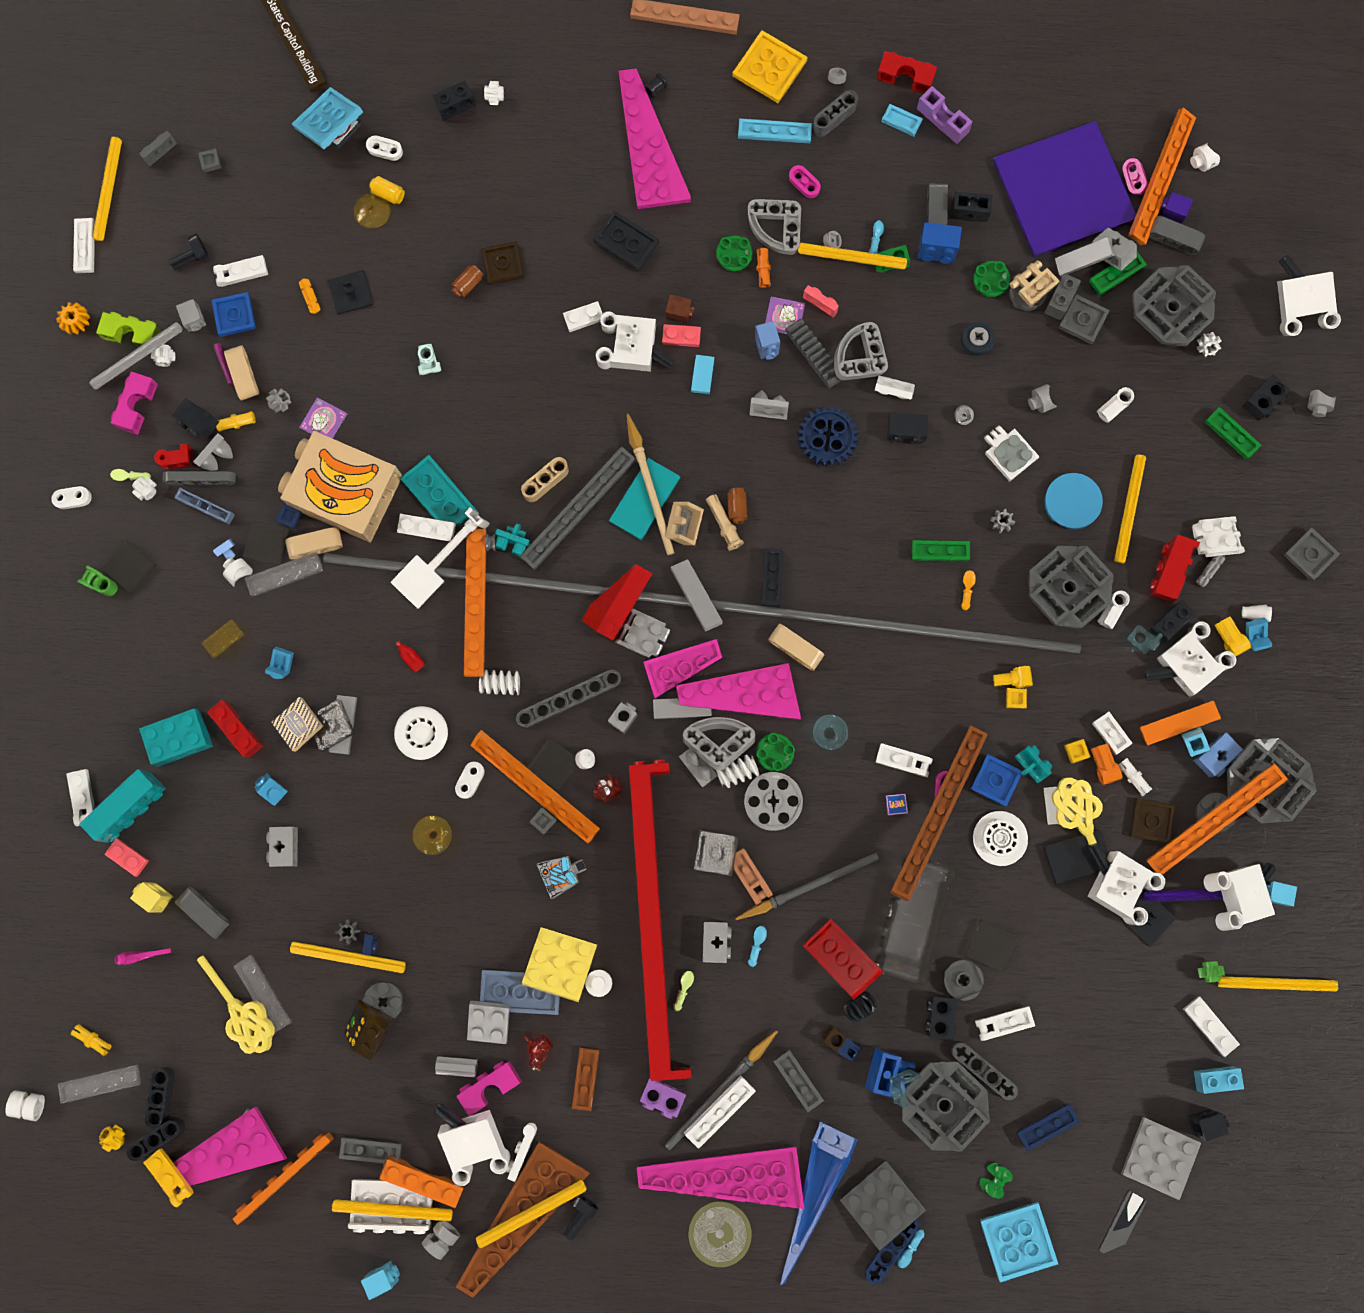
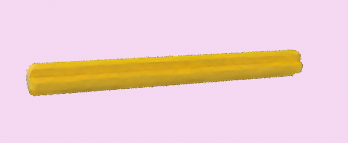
M111 137L92 236L97 241L104 240L122 144L118 137Z
M800 243L798 248L800 254L897 269H905L907 266V259L807 243Z
M1138 454L1134 459L1114 559L1116 563L1120 564L1126 561L1146 456Z
M295 941L290 946V952L294 954L404 973L406 968V962Z
M1220 976V981L1217 982L1218 987L1338 991V982L1334 980Z
M580 1180L477 1236V1245L483 1248L584 1193L587 1190L585 1183Z
M334 1200L332 1203L333 1212L439 1221H451L453 1215L451 1209L348 1200Z

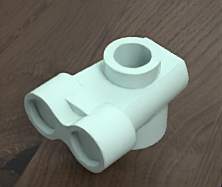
M432 344L418 346L420 366H418L419 375L440 372V362L436 360ZM425 352H430L431 356L425 358L424 354Z

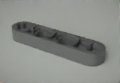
M225 471L163 472L162 483L168 485L236 484V474Z
M957 1042L952 1046V1056L998 1095L1006 1100L1016 1098L1018 1094L1017 1086L963 1042ZM964 1046L965 1049L963 1051L969 1056L971 1052L973 1055L968 1060L962 1055L957 1056V1047L962 1048ZM974 1059H980L982 1063L979 1070H973L971 1067V1062ZM995 1072L998 1079L995 1083L987 1081L988 1073ZM1002 1078L1005 1080L1002 1082V1084H1004L1008 1088L1012 1086L1011 1091L1013 1093L1011 1095L1006 1094L1005 1096V1090L1000 1086L998 1087V1090L996 1089V1087L1000 1085Z

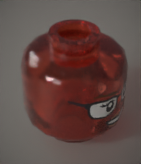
M606 775L594 782L595 789L592 791L597 801L601 799L602 802L609 803L620 797L622 787L616 776Z

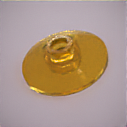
M372 193L359 198L354 207V216L357 222L363 227L370 229L384 225L391 213L388 201ZM374 206L372 210H368L369 207Z
M438 816L424 817L416 824L413 831L414 844L421 852L429 855H436L446 850L452 839L450 825L446 820ZM432 832L437 833V837L435 839H431L430 837Z

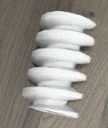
M485 669L484 677L479 679L480 694L485 689L487 694H491L492 690L495 694H499L501 689L503 695H506L508 690L510 695H514L515 691L519 695L520 677L518 671L515 672L514 676L511 675L510 671L504 676L503 670H500L497 676L495 670L489 675Z
M744 755V762L737 758V765L732 762L730 767L727 766L723 770H716L722 787L725 784L728 788H730L731 781L737 785L738 778L745 782V775L749 779H752V773L759 776V771L752 755L751 759Z

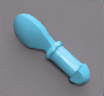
M880 220L876 221L873 226V237L871 238L872 242L869 253H878L879 237L884 233V224Z
M759 926L754 932L755 945H752L751 955L748 959L750 967H754L757 964V958L761 950L760 944L767 937V930L764 926Z
M922 1229L916 1231L911 1242L907 1245L908 1249L904 1250L898 1257L897 1265L900 1268H905L910 1264L913 1251L917 1250V1246L922 1238H924V1231Z

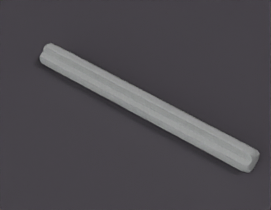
M175 322L90 381V385L94 389H98L178 335L183 330L179 323Z

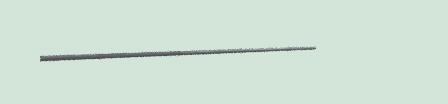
M324 554L325 563L399 572L408 564L346 555ZM437 567L434 570L441 577L466 579V570ZM486 573V582L598 596H601L610 588ZM642 591L638 598L639 601L691 607L685 596ZM711 600L715 609L722 611L1078 654L1081 651V644Z

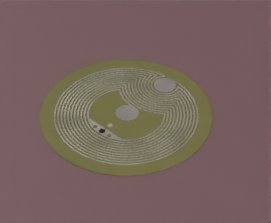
M712 1202L700 1208L693 1216L688 1236L694 1254L702 1262L713 1267H728L737 1263L745 1256L750 1247L752 1231L748 1218L737 1206L727 1202Z

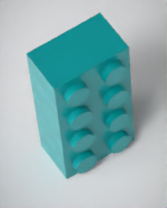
M137 769L79 825L94 841L113 842L120 836L119 833L124 828L126 829L134 823V818L148 810V805L152 801H157L162 797V792L166 788L151 772Z

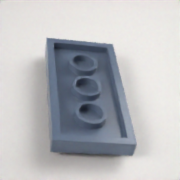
M482 970L480 1002L510 1005V1012L559 1015L560 996L522 985L525 972Z

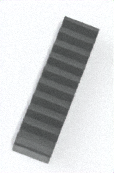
M800 318L785 329L789 338L828 389L841 381L835 374L834 360L831 359L830 354L826 353V349L817 341V337L808 329V326L804 324L803 319Z

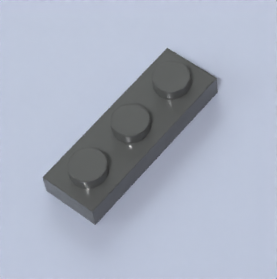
M790 1050L773 1061L807 1112L824 1101Z
M342 1137L339 1159L385 1164L388 1154L401 1159L402 1143Z

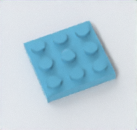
M330 87L292 125L297 131L325 149L363 111L358 105Z
M1038 1202L980 1220L999 1282L1058 1264Z

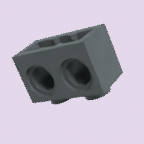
M1064 273L1044 313L1061 321L1081 280Z

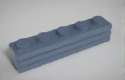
M179 488L174 497L178 501L230 525L235 516L232 512L182 488Z

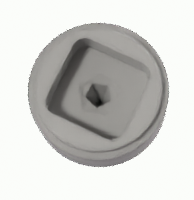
M832 68L829 70L828 80L834 84H842L846 81L847 73L842 68Z
M836 231L826 233L823 237L824 246L839 248L842 243L839 233Z
M961 405L955 410L954 417L959 424L967 425L973 420L974 412L969 406Z

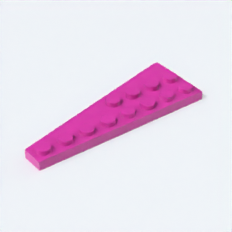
M637 69L619 71L637 208L643 209L691 202L687 186Z
M796 1146L637 1166L638 1184L641 1189L804 1209Z

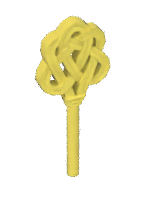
M1063 778L1051 796L1052 802L1057 808V823L1064 828L1072 829L1077 827L1081 834L1086 836L1089 845L1097 843L1093 835V819L1099 817L1102 812L1101 801L1092 795L1088 782L1073 778ZM1073 796H1075V803L1071 800Z
M204 955L199 957L197 961L228 1003V1011L231 1016L225 1027L228 1037L239 1042L240 1048L248 1054L253 1052L262 1053L269 1050L272 1045L275 1027L267 1019L266 1009L259 1001H251L244 1004L242 1001L234 998Z

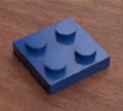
M248 292L212 300L217 332L220 337L256 329L250 294Z
M987 754L970 790L1006 807L1022 775V771Z

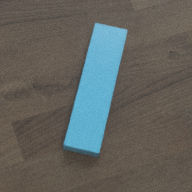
M739 119L738 139L810 143L812 123Z

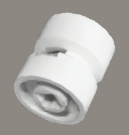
M14 1090L6 1104V1115L8 1117H23L25 1120L37 1121L43 1112L45 1098L40 1094L31 1093L28 1096L27 1092Z

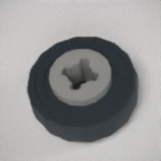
M983 322L969 324L963 330L961 336V343L965 351L975 356L984 355L989 352L995 342L993 329Z

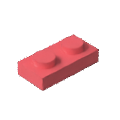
M809 285L806 287L803 298L834 318L839 307L837 302L831 297L827 298L822 295V292L816 287L812 288Z
M664 324L662 345L699 347L701 327Z
M118 838L114 840L104 854L136 877L139 876L149 862L147 858Z

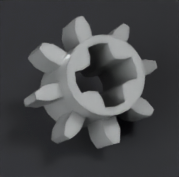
M281 388L278 391L273 389L269 392L270 396L266 399L272 410H275L277 413L280 410L284 412L288 409L291 401L286 391H283Z
M1006 509L1001 513L997 510L995 512L996 517L990 519V521L994 522L992 529L997 528L999 533L1004 529L1009 532L1011 530L1009 525L1015 524V521L1012 520L1013 513H1007ZM1000 519H1001V520L1005 519L1006 522L1000 523L999 520H1000Z

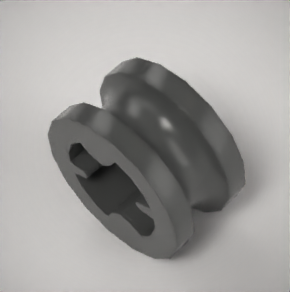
M486 534V551L490 549L496 551V535L489 536Z

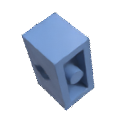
M774 321L756 326L755 342L761 359L766 358V360H770L779 355L780 339Z
M1226 732L1219 735L1209 745V751L1199 754L1193 761L1209 778L1219 777L1227 770L1225 766L1229 763L1232 764L1243 749ZM1218 753L1221 754V756H1220V759H1221V760H1218V759H1217V757L1219 756Z

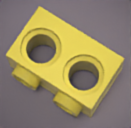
M142 882L134 888V894L130 899L147 912H162L174 896L157 883Z

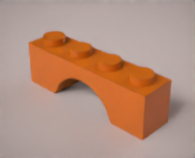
M389 1154L380 1173V1179L454 1208H456L463 1191V1186L456 1185L451 1178L426 1173L415 1168L407 1161Z

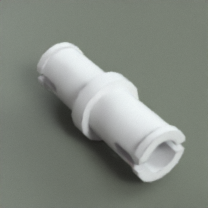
M1128 758L1118 764L1127 776V781L1129 783L1132 782L1141 796L1152 790L1141 776L1142 773L1134 768Z

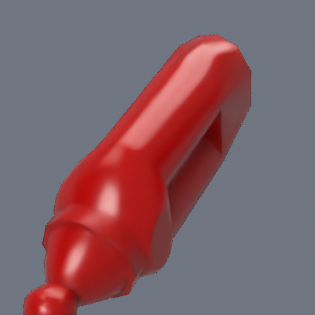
M400 641L396 642L401 659L412 671L418 672L425 666L424 661L411 647L400 644Z

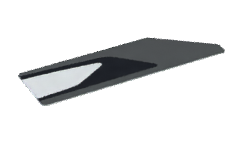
M1131 1191L1127 1193L1099 1250L1101 1253L1104 1254L1126 1244L1147 1202L1145 1199Z

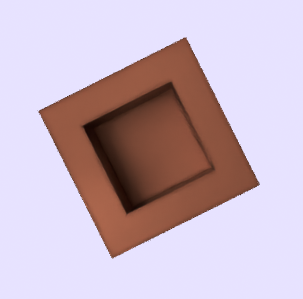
M670 295L665 312L666 319L688 323V319L693 317L695 308L692 307V300Z

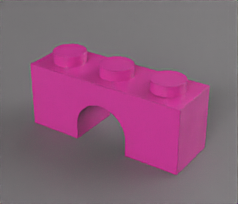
M131 372L130 376L125 380L124 391L118 398L116 411L112 413L111 424L118 429L138 435L144 417L134 411V405L140 399L152 401L158 384L150 377Z
M501 1061L493 1067L495 1071L489 1075L485 1072L476 1078L478 1082L471 1086L468 1083L459 1089L461 1093L456 1097L468 1116L473 1115L489 1104L484 1096L486 1086L495 1085L502 1094H505L522 1082L510 1061L507 1063Z

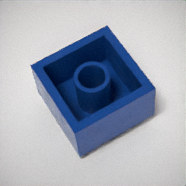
M924 222L919 239L917 258L927 262L935 260L943 264L954 263L960 246L962 227Z

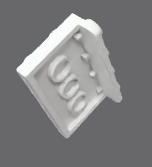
M372 1179L352 1180L351 1201L432 1208L433 1199L389 1182ZM350 1213L348 1228L353 1229V1232H365V1229H373L374 1233H384L385 1230H393V1233L401 1234L405 1233V1230H412L414 1234H425L431 1228L432 1220Z

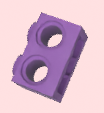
M649 1078L640 1102L643 1103V1107L652 1111L654 1108L661 1110L663 1116L672 1119L673 1116H678L686 1097V1092L661 1081H651V1078ZM650 1090L658 1091V1099L651 1100L648 1097V1092ZM668 1098H675L678 1104L674 1108H669L666 1100Z

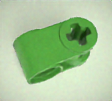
M88 565L85 567L87 570L82 578L77 581L105 596L114 595L118 589L115 581ZM108 582L107 588L103 590V586Z

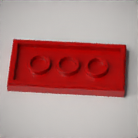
M832 919L802 945L853 1000L883 973Z

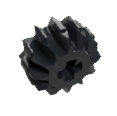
M864 991L854 1000L850 999L846 1002L842 1009L847 1019L852 1023H857L875 1012L878 1005L875 998L868 991Z

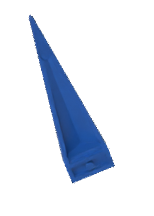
M820 1122L812 1141L803 1189L804 1209H799L781 1285L786 1283L850 1163L851 1155L858 1140L824 1122Z

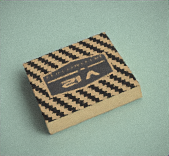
M301 697L294 701L272 722L291 750L295 752L323 727L322 723Z

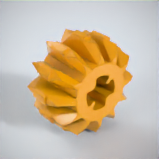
M68 302L67 307L61 305L63 310L57 312L60 317L56 318L59 327L68 334L75 333L78 335L79 330L85 331L84 326L89 325L87 320L90 319L86 308L82 307L79 303L73 305Z

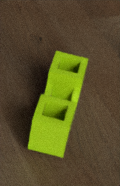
M103 312L96 333L104 340L121 343L126 333L134 332L132 342L139 348L162 331L155 322L149 320L142 322L132 316L125 318L115 312H110V314Z

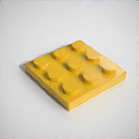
M761 31L733 71L732 76L769 99L779 103L806 64L808 57L768 33Z

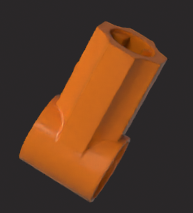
M1108 743L1092 748L1091 751L1097 765V775L1100 783L1105 785L1121 780L1122 773L1120 767L1115 763Z

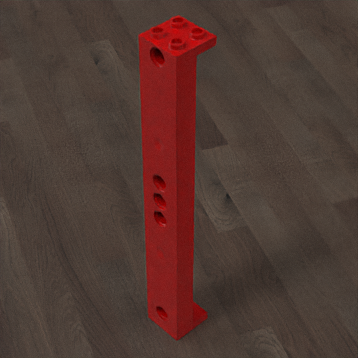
M654 760L653 764L639 761L633 762V766H629L650 1078L651 1081L691 1078V1066L671 1067L651 775L669 774L670 767L669 763H665V760Z

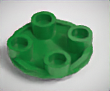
M735 235L722 238L716 251L717 260L720 265L730 271H739L746 268L751 262L753 255L749 240Z
M987 261L976 268L973 275V283L982 295L996 297L1008 289L1010 274L1003 262Z
M771 733L764 736L756 748L758 762L769 771L779 772L786 769L794 758V746L787 737L781 734Z

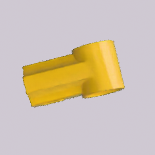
M1231 617L1214 625L1225 642V650L1232 652L1235 657L1251 648L1248 638L1240 633Z

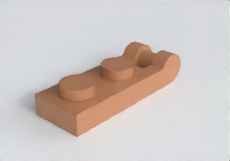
M744 848L727 858L756 905L760 904L762 899L773 895ZM760 885L763 890L756 894L754 888Z

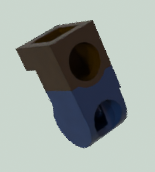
M832 1025L829 1026L820 1039L851 1062H853L861 1050L859 1046Z

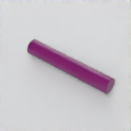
M220 343L214 344L213 347L228 385H233L234 383Z

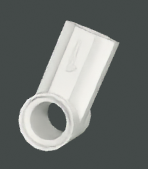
M1126 387L1120 389L1117 394L1097 410L1099 417L1109 423L1123 409L1129 406L1134 399V392ZM1120 395L1127 396L1128 401H1122Z
M1125 591L1113 593L1111 595V603L1103 609L1097 622L1106 628L1113 629L1123 609L1129 603V595ZM1115 596L1122 598L1121 605L1115 602Z

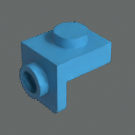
M1265 618L1246 622V637L1253 651L1272 647V642L1268 638V621Z
M275 647L272 652L270 666L265 669V673L269 674L272 678L283 679L290 673L294 652Z
M268 773L265 776L259 777L254 787L259 795L274 806L288 792L283 786L272 779Z

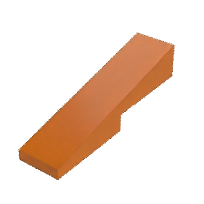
M1214 701L1142 726L1139 729L1146 746L1219 720L1221 717Z

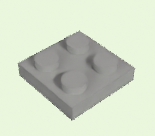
M470 1001L467 1040L507 1044L510 1005Z

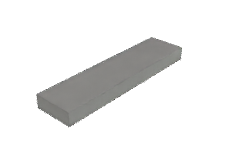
M687 559L671 566L673 575L705 632L721 625L723 621L689 560Z

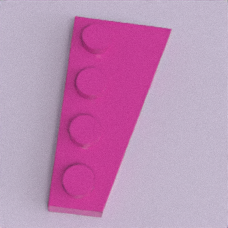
M717 639L644 661L654 698H657L722 658Z

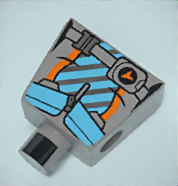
M568 856L537 864L551 899L558 897L579 883L576 874L587 870L582 859L571 863Z

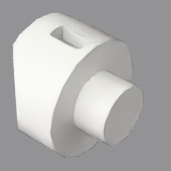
M1208 143L1194 149L1193 157L1190 159L1194 169L1199 168L1205 172L1219 165L1220 157L1209 148Z
M229 558L223 564L225 568L223 576L233 587L239 578L251 575L253 571L241 558L237 560Z
M599 969L594 970L587 976L585 985L591 995L601 997L609 993L613 981L609 973Z

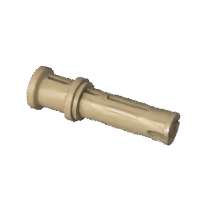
M717 494L709 496L706 502L720 526V534L725 538L728 550L731 551L740 547L744 542L740 540L736 532V526L732 525Z

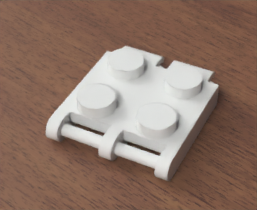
M1236 517L1199 520L1197 524H1194L1192 527L1194 538L1200 542L1197 548L1198 554L1212 557L1245 552L1239 539L1241 536L1240 532L1236 528Z

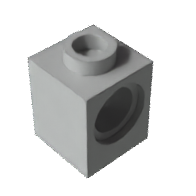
M194 299L176 305L182 324L189 332L198 331L201 327L206 326L200 307Z
M621 702L609 718L608 723L625 734L638 716L635 712L636 708L628 702L626 704ZM627 712L629 719L627 721H620L619 714Z

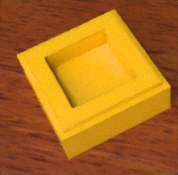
M1007 688L1006 708L1026 709L1027 689Z
M1084 739L1064 746L1071 764L1090 758Z

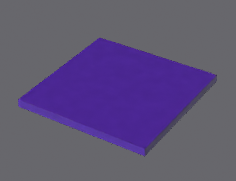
M1096 121L993 158L994 165L1033 257L1101 234L1107 228L1115 229L1134 222L1136 212Z

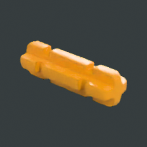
M304 278L299 281V286L303 289L302 293L306 304L309 305L310 313L316 314L320 311V306L316 303L317 299L313 289L310 288L311 283L309 279Z

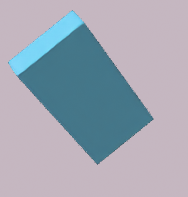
M889 104L881 122L914 137L922 122V118Z
M696 355L691 392L710 395L715 357Z

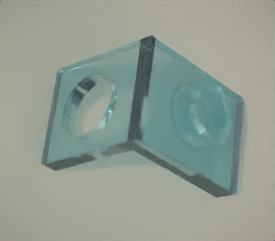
M1137 625L1127 637V640L1145 654L1150 650L1154 651L1161 643L1159 640L1163 635L1159 633L1153 636L1141 625ZM1141 632L1145 635L1143 643H1138L1135 640L1136 633Z
M910 1069L889 1077L891 1083L890 1092L894 1103L903 1108L908 1107L904 1084L921 1078L920 1074Z

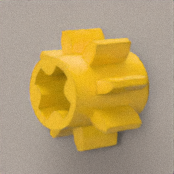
M114 1125L113 1128L109 1126L103 1129L99 1136V1144L102 1145V1148L108 1152L111 1149L118 1150L125 1142L123 1129L117 1125Z

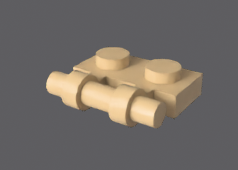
M1039 260L1034 264L1028 265L1026 267L1027 270L1022 274L1016 275L1010 283L1012 289L1018 286L1022 287L1018 294L1030 307L1060 282L1048 268L1043 272L1039 270L1042 267V263ZM1031 275L1035 277L1031 282L1026 280Z

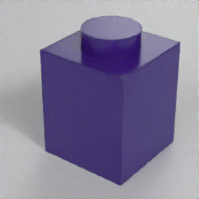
M1172 192L1169 198L1165 197L1163 200L1161 216L1182 224L1187 217L1193 200Z

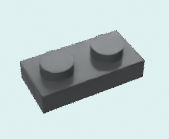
M165 131L163 134L158 135L156 140L150 145L145 146L139 155L150 167L177 143L172 135Z

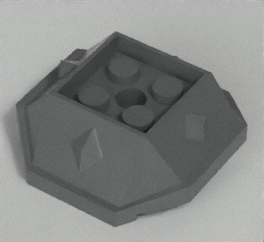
M1188 265L1159 268L1131 295L1134 319L1161 344L1186 347L1214 320L1216 291ZM1168 306H1172L1175 311H1171Z
M1058 546L1028 572V595L1054 626L1081 629L1111 603L1114 575L1088 546ZM1064 585H1071L1073 591L1067 592Z
M1279 738L1251 740L1227 769L1228 797L1273 763L1287 777V781L1245 812L1259 824L1293 821L1317 791L1310 763Z
M957 1061L929 1062L902 1091V1121L931 1150L963 1151L990 1122L988 1091ZM942 1100H948L949 1102L946 1110H940L939 1103Z

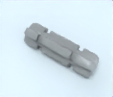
M1223 555L1214 556L1201 573L1202 575L1197 578L1196 583L1201 587H1205L1210 578L1219 569V565L1224 562L1225 557Z

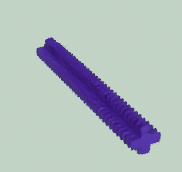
M1195 889V891L1156 890V892L1144 891L1143 901H1157V899L1158 901H1174V899L1175 901L1223 900L1221 890L1210 892L1206 889Z

